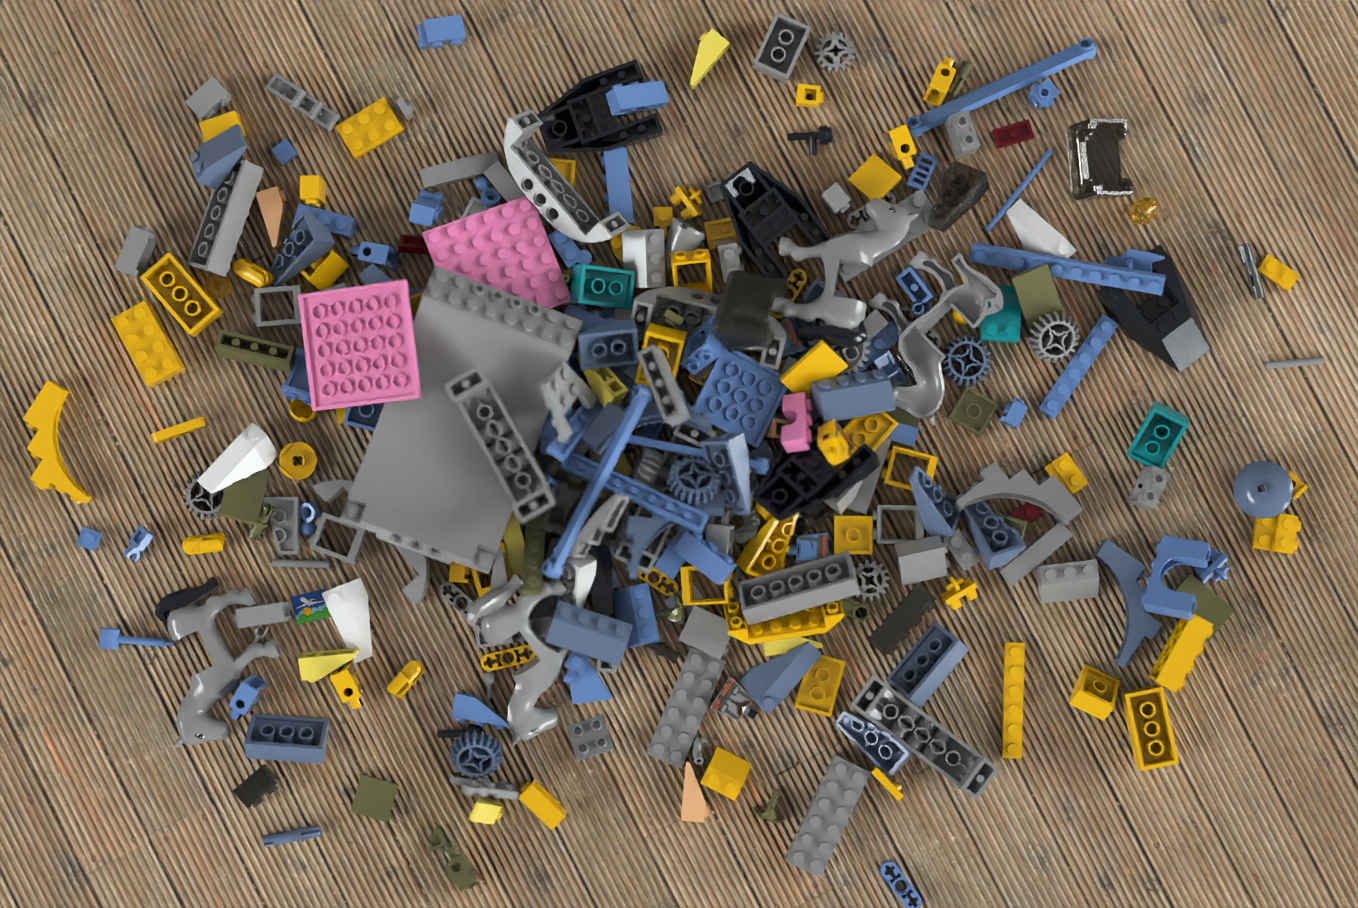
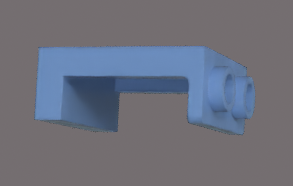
M297 347L295 351L296 360L286 384H282L281 390L287 399H298L307 405H311L305 349Z

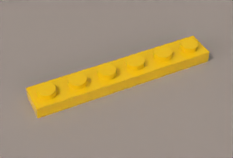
M1004 642L1001 758L1022 759L1025 643Z

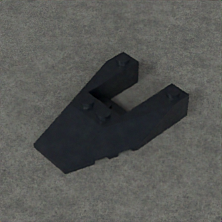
M636 59L581 79L578 84L566 91L558 100L537 114L538 118L543 122L539 129L548 153L611 151L646 142L663 135V129L657 113L621 126L617 116H612L606 97V93L612 89L611 87L617 84L627 86L636 81L639 83L643 82V76Z
M751 161L719 184L739 244L771 289H775L789 278V275L767 248L768 244L793 225L796 226L810 246L817 245L831 238V235L799 194H796Z
M1158 245L1150 253L1165 257L1163 260L1152 262V273L1166 275L1162 295H1155L1139 308H1136L1121 288L1103 286L1094 294L1130 340L1135 341L1146 351L1151 352L1180 373L1208 352L1210 347L1189 289L1172 259L1161 245Z
M817 414L812 418L813 425L810 426L812 433L810 450L787 453L782 446L776 460H773L768 474L762 479L752 497L778 522H781L867 478L880 466L878 454L863 443L837 468L833 467L817 452L820 449L818 446V427L825 424L820 415Z
M569 499L563 508L557 505L549 508L545 526L544 562L551 558L554 548L557 546L581 499ZM592 508V510H591L589 516L587 517V519H586V521H585V523H584L582 529H583L584 526L587 524V522L590 520V518L595 514L594 508ZM603 536L599 546L591 545L588 551L590 555L597 559L596 575L592 583L593 612L602 615L613 614L611 553ZM543 573V581L549 582L553 579ZM555 595L544 598L536 604L535 617L554 616L556 611Z

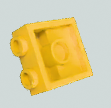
M1280 513L1277 516L1265 519L1255 517L1251 548L1293 554L1294 551H1297L1299 544L1298 540L1295 539L1296 532H1299L1301 529V521L1298 520L1299 516Z

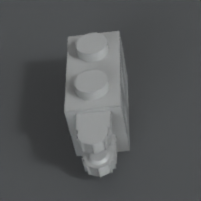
M724 509L721 523H718V516H710V523H707L704 529V537L706 542L715 544L720 553H725L732 558L735 525L729 524L730 511Z

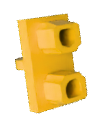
M684 185L674 189L676 192L669 199L675 206L682 202L686 205V208L680 212L684 220H689L703 214L698 206L703 203L700 198L703 194L702 190L696 192L691 187L687 191Z
M951 576L949 577L950 584L945 586L946 591L940 594L942 600L953 610H957L962 606L959 598L965 595L967 600L971 601L978 597L976 592L978 587L970 577L965 580L962 577L955 580Z

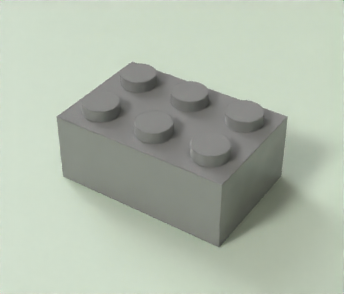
M776 12L753 62L752 69L787 84L810 34L811 27Z

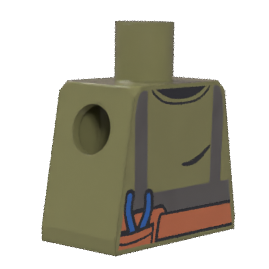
M453 847L443 853L449 861L445 868L460 892L470 890L483 880L480 873L465 854L458 855Z

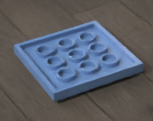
M723 344L721 356L715 359L692 407L698 414L704 413L711 419L712 426L726 433H743L746 443L754 448H758L787 387L779 379L782 376L781 373L769 367L759 365L760 362Z

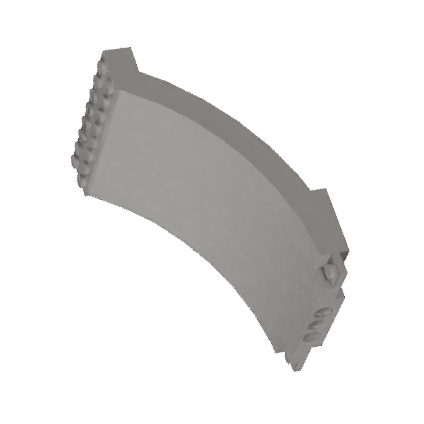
M435 266L413 322L421 398L385 402L340 520L377 533L376 538L444 563L451 564L454 561L489 574L513 510L511 506L513 503L457 404L453 403L444 385L474 367L480 366L505 403L534 454L550 408L547 409L540 384L558 362H568L583 321Z

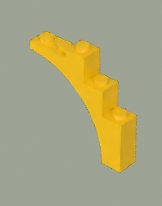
M47 380L23 418L24 421L28 422L27 426L37 431L26 449L31 452L30 456L39 461L41 460L30 479L35 482L34 486L41 490H52L54 487L55 490L62 494L66 492L71 495L70 499L78 504L89 503L92 496L80 488L70 476L59 451L57 436L58 419L69 391L55 382Z

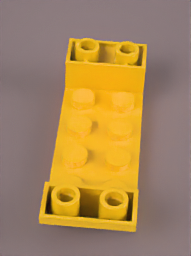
M836 600L748 626L742 613L740 601L723 604L728 635L749 645L826 633L844 618L841 600Z

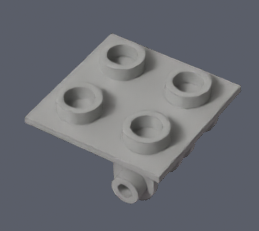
M604 714L567 726L576 761L614 750Z

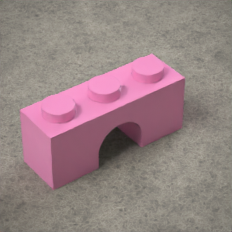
M805 392L783 395L782 411L787 421L793 422L790 425L782 426L781 443L787 453L810 450V441H812L810 426L813 425L810 411L813 410V403L811 399H808Z

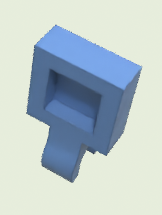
M140 525L129 540L131 544L124 551V556L129 558L134 553L131 559L137 562L140 558V551L143 552L146 546L150 544L153 535Z
M571 651L564 665L569 670L563 681L571 685L576 673L583 674L591 657Z

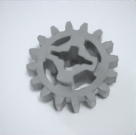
M835 31L832 32V36L826 33L825 40L823 38L819 39L821 45L816 44L815 49L818 51L814 53V56L819 57L816 63H822V70L827 67L828 73L834 70L835 74H838L839 69L845 72V66L850 68L852 65L850 61L855 59V56L851 55L856 52V49L851 48L854 42H848L849 36L843 38V32H840L839 36H836ZM830 42V46L828 48L823 49V47ZM833 49L838 53L837 56H834V53H832ZM847 56L846 60L840 63V59Z
M866 559L864 565L861 562H857L858 568H854L856 577L860 578V594L855 595V597L862 595V600L864 601L866 597L873 601V596L880 599L879 593L885 594L886 592L883 588L889 587V584L885 583V581L889 580L890 577L884 575L887 569L881 570L883 565L881 563L876 566V560L869 564V561ZM866 567L873 568L870 572L867 573L862 571V569ZM879 574L881 576V585L877 581ZM862 575L867 577L872 576L871 580L873 581L875 586L873 584L866 585V580ZM868 588L876 590L873 593H864Z

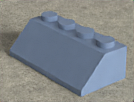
M883 369L812 381L810 399L824 423L832 419L839 421L896 409L891 381Z
M559 601L545 642L620 666L633 625Z
M934 621L885 680L920 709L969 649L959 639Z
M252 713L244 742L246 758L323 764L327 750L329 719Z

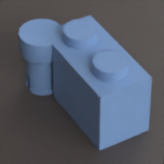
M462 15L424 19L423 27L422 24L416 26L419 35V49H437L446 44L458 46L464 42L466 37Z
M421 189L419 197L412 202L409 222L429 227L438 222V219L442 218L444 193H433Z
M558 230L547 236L568 270L573 269L575 264H591V253L587 250L580 251L572 238Z
M910 266L898 275L896 280L911 300L916 302L912 306V311H915L914 314L922 316L930 311L929 303L937 297V294L919 270Z

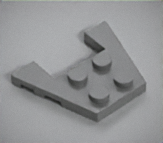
M561 361L554 366L540 384L547 409L551 408L553 414L551 422L553 427L557 428L559 436H556L558 443L566 442L573 432L564 414L576 398L580 399L585 409L592 408L598 400V396L565 361Z
M450 774L449 782L453 785L462 786L461 792L465 795L479 794V796L483 797L491 795L496 798L518 800L519 791L514 788V785H510V782L498 780L497 783L491 782V779L479 778L477 780L476 778L469 779V777Z

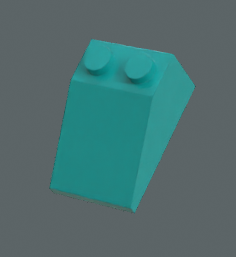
M575 264L573 265L570 303L631 310L635 271Z
M996 285L1001 290L1003 296V308L996 313L985 316L979 324L978 339L983 342L1017 344L1020 342L1021 309L1013 286ZM987 301V302H988V308H989V307H991V303H990L989 301Z
M1154 400L1126 455L1147 466L1154 465L1163 469L1189 426V417Z

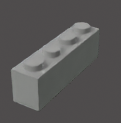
M653 344L637 353L664 422L674 427L689 419L690 415L663 350Z

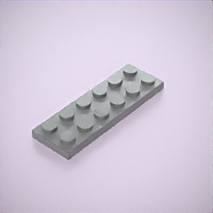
M690 647L646 754L682 769L726 661Z

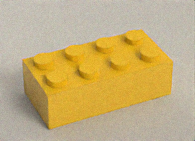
M170 252L140 276L143 282L188 334L193 337L199 335L224 313L178 258Z
M144 300L111 318L148 387L154 388L187 370L151 303Z
M1195 614L1192 620L1180 618L1148 678L1175 693L1181 690L1185 684L1184 678L1187 672L1190 673L1194 667V659L1204 649L1203 643L1205 639H1209L1212 635L1214 624Z
M1155 685L1121 692L1120 696L1136 769L1144 771L1178 764L1179 759L1163 687Z

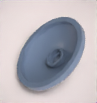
M1270 461L1253 462L1245 466L1238 473L1233 486L1234 498L1238 506L1248 515L1263 519L1271 518L1282 513L1290 504L1293 496V483L1287 471L1278 464ZM1260 485L1265 486L1264 492L1258 491Z

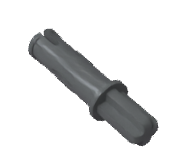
M1249 243L1239 245L1243 261L1241 265H1244L1253 299L1266 297L1256 266L1257 259L1254 260L1251 246Z

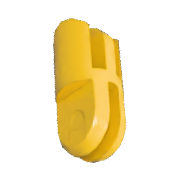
M246 258L237 259L233 264L234 272L238 276L258 288L269 285L273 281V275Z
M219 532L189 536L183 540L182 549L188 555L219 552L223 550L225 535Z
M417 660L408 662L387 686V691L400 699L403 698L424 672L422 663Z

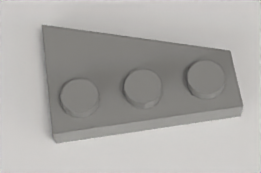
M264 497L263 503H267V505L269 503L274 507L268 520H270L273 530L272 534L278 554H300V497Z

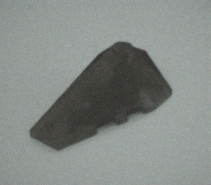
M955 160L943 175V183L941 189L938 190V198L936 204L933 205L927 223L928 226L945 232L978 203L990 187L986 172Z

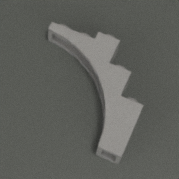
M995 462L990 466L988 464L984 465L978 471L980 474L976 479L977 481L969 487L970 491L966 494L964 492L959 494L955 498L956 502L953 506L958 513L966 507L983 500L995 498L1017 499L1043 508L1055 516L1064 526H1067L1084 510L1054 475L1048 479L1044 477L1036 483L1023 468L1019 472L1017 470L1007 477Z

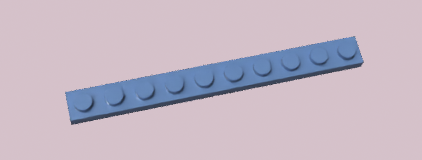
M973 242L970 256L971 263L1023 272L1046 262L1052 277L1162 295L1166 278L1164 274Z

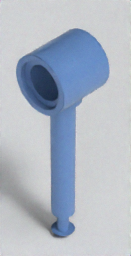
M100 628L99 648L118 649L119 643L164 647V645L174 646L173 640L168 642L165 639L120 636V629Z

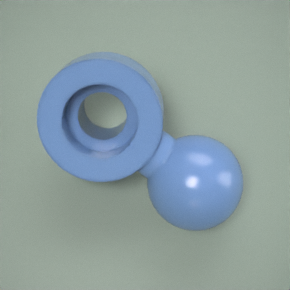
M478 177L475 181V187L482 191L481 203L488 208L496 207L500 201V193L494 188H489L490 181L487 177Z
M311 501L303 503L299 509L300 516L305 521L300 526V531L302 535L307 537L315 533L316 528L312 521L316 520L319 516L317 504Z

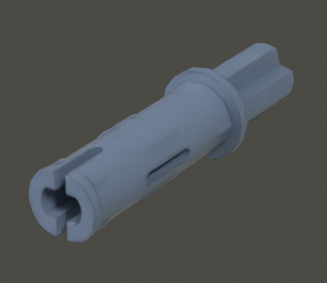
M318 825L306 828L299 827L295 830L263 835L264 847L295 841L304 842L305 839L320 837L321 828Z

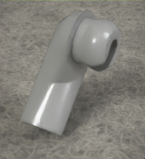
M697 737L694 740L692 754L694 763L697 765L704 762L701 747L707 746L705 737Z

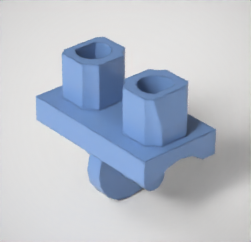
M1213 548L1209 557L1212 564L1207 568L1194 567V571L1203 584L1214 574L1216 575L1212 580L1215 583L1220 578L1223 581L1228 579L1225 573L1229 568L1225 565L1220 570L1228 560V555L1225 552L1221 554Z

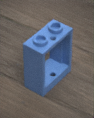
M713 315L690 332L686 338L680 364L695 375L721 356L727 326Z

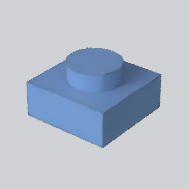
M83 526L76 545L96 551L103 533Z

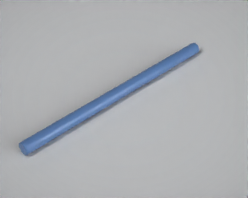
M1048 149L986 226V231L990 232L1053 154L1050 149Z

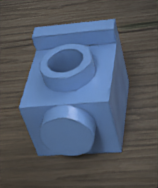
M1014 398L1011 403L1006 404L1002 412L1005 415L1000 416L998 421L1016 429L1019 427L1028 407L1024 405V401Z

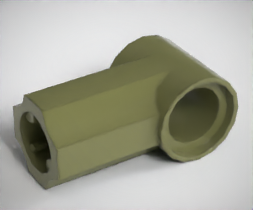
M849 597L840 599L845 615L860 622L869 618L870 611L867 606ZM859 607H863L865 610V615L862 618H858L855 615V611Z

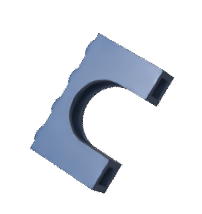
M1163 535L1161 541L1157 543V556L1152 560V574L1147 577L1146 586L1148 588L1142 594L1141 603L1144 605L1146 612L1192 620L1197 604L1195 595L1168 589L1163 584V578L1169 569L1177 565L1207 568L1211 554L1210 545L1207 542Z

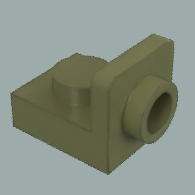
M666 309L662 312L656 324L676 329L682 324L684 318Z

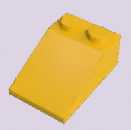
M650 323L646 331L642 350L653 344L662 349L675 380L687 332ZM639 361L635 384L650 387Z

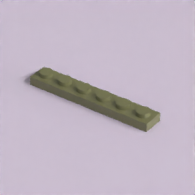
M546 510L526 521L522 594L542 595Z

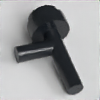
M822 125L819 126V132L788 133L787 138L788 141L809 140L810 155H817L816 139L820 140V145H827L829 142H832V128Z
M469 724L468 730H438L437 737L457 738L460 734L465 735L467 731L471 734L475 730L477 733H481L483 728L479 725Z

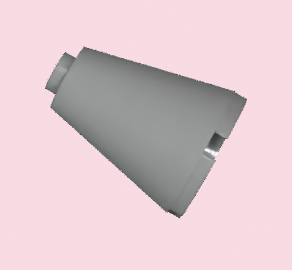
M673 217L665 244V270L672 272L670 253L696 250L707 234L699 228L696 229L693 225ZM677 265V271L682 267V265Z

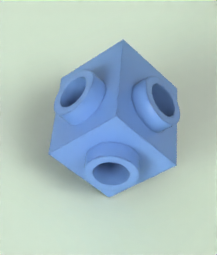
M1049 78L1041 84L1038 81L1030 88L1031 92L1028 94V101L1032 107H1037L1038 110H1041L1043 107L1048 109L1055 103L1054 99L1060 94V91Z

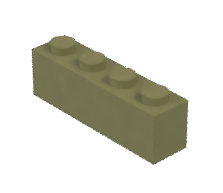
M220 329L214 345L219 357L287 373L291 372L296 360L295 347L222 329Z

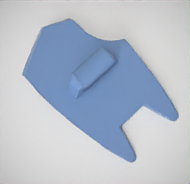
M1128 249L1122 256H1107L1103 264L1152 272V262L1163 260L1165 257L1155 253Z

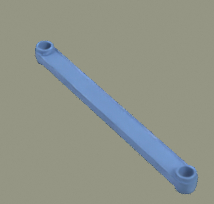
M1084 38L1074 46L919 116L909 117L906 120V125L911 137H919L923 132L945 123L950 115L965 110L972 111L1082 60L1092 59L1096 54L1095 42L1091 38Z
M638 384L632 394L633 399L551 558L547 559L543 564L542 573L555 579L561 576L564 569L563 564L646 404L648 405L654 397L650 387Z
M630 435L626 442L628 444L705 459L703 450L635 435ZM754 457V460L749 459V469H752V473L766 476L769 471L770 460L760 457Z

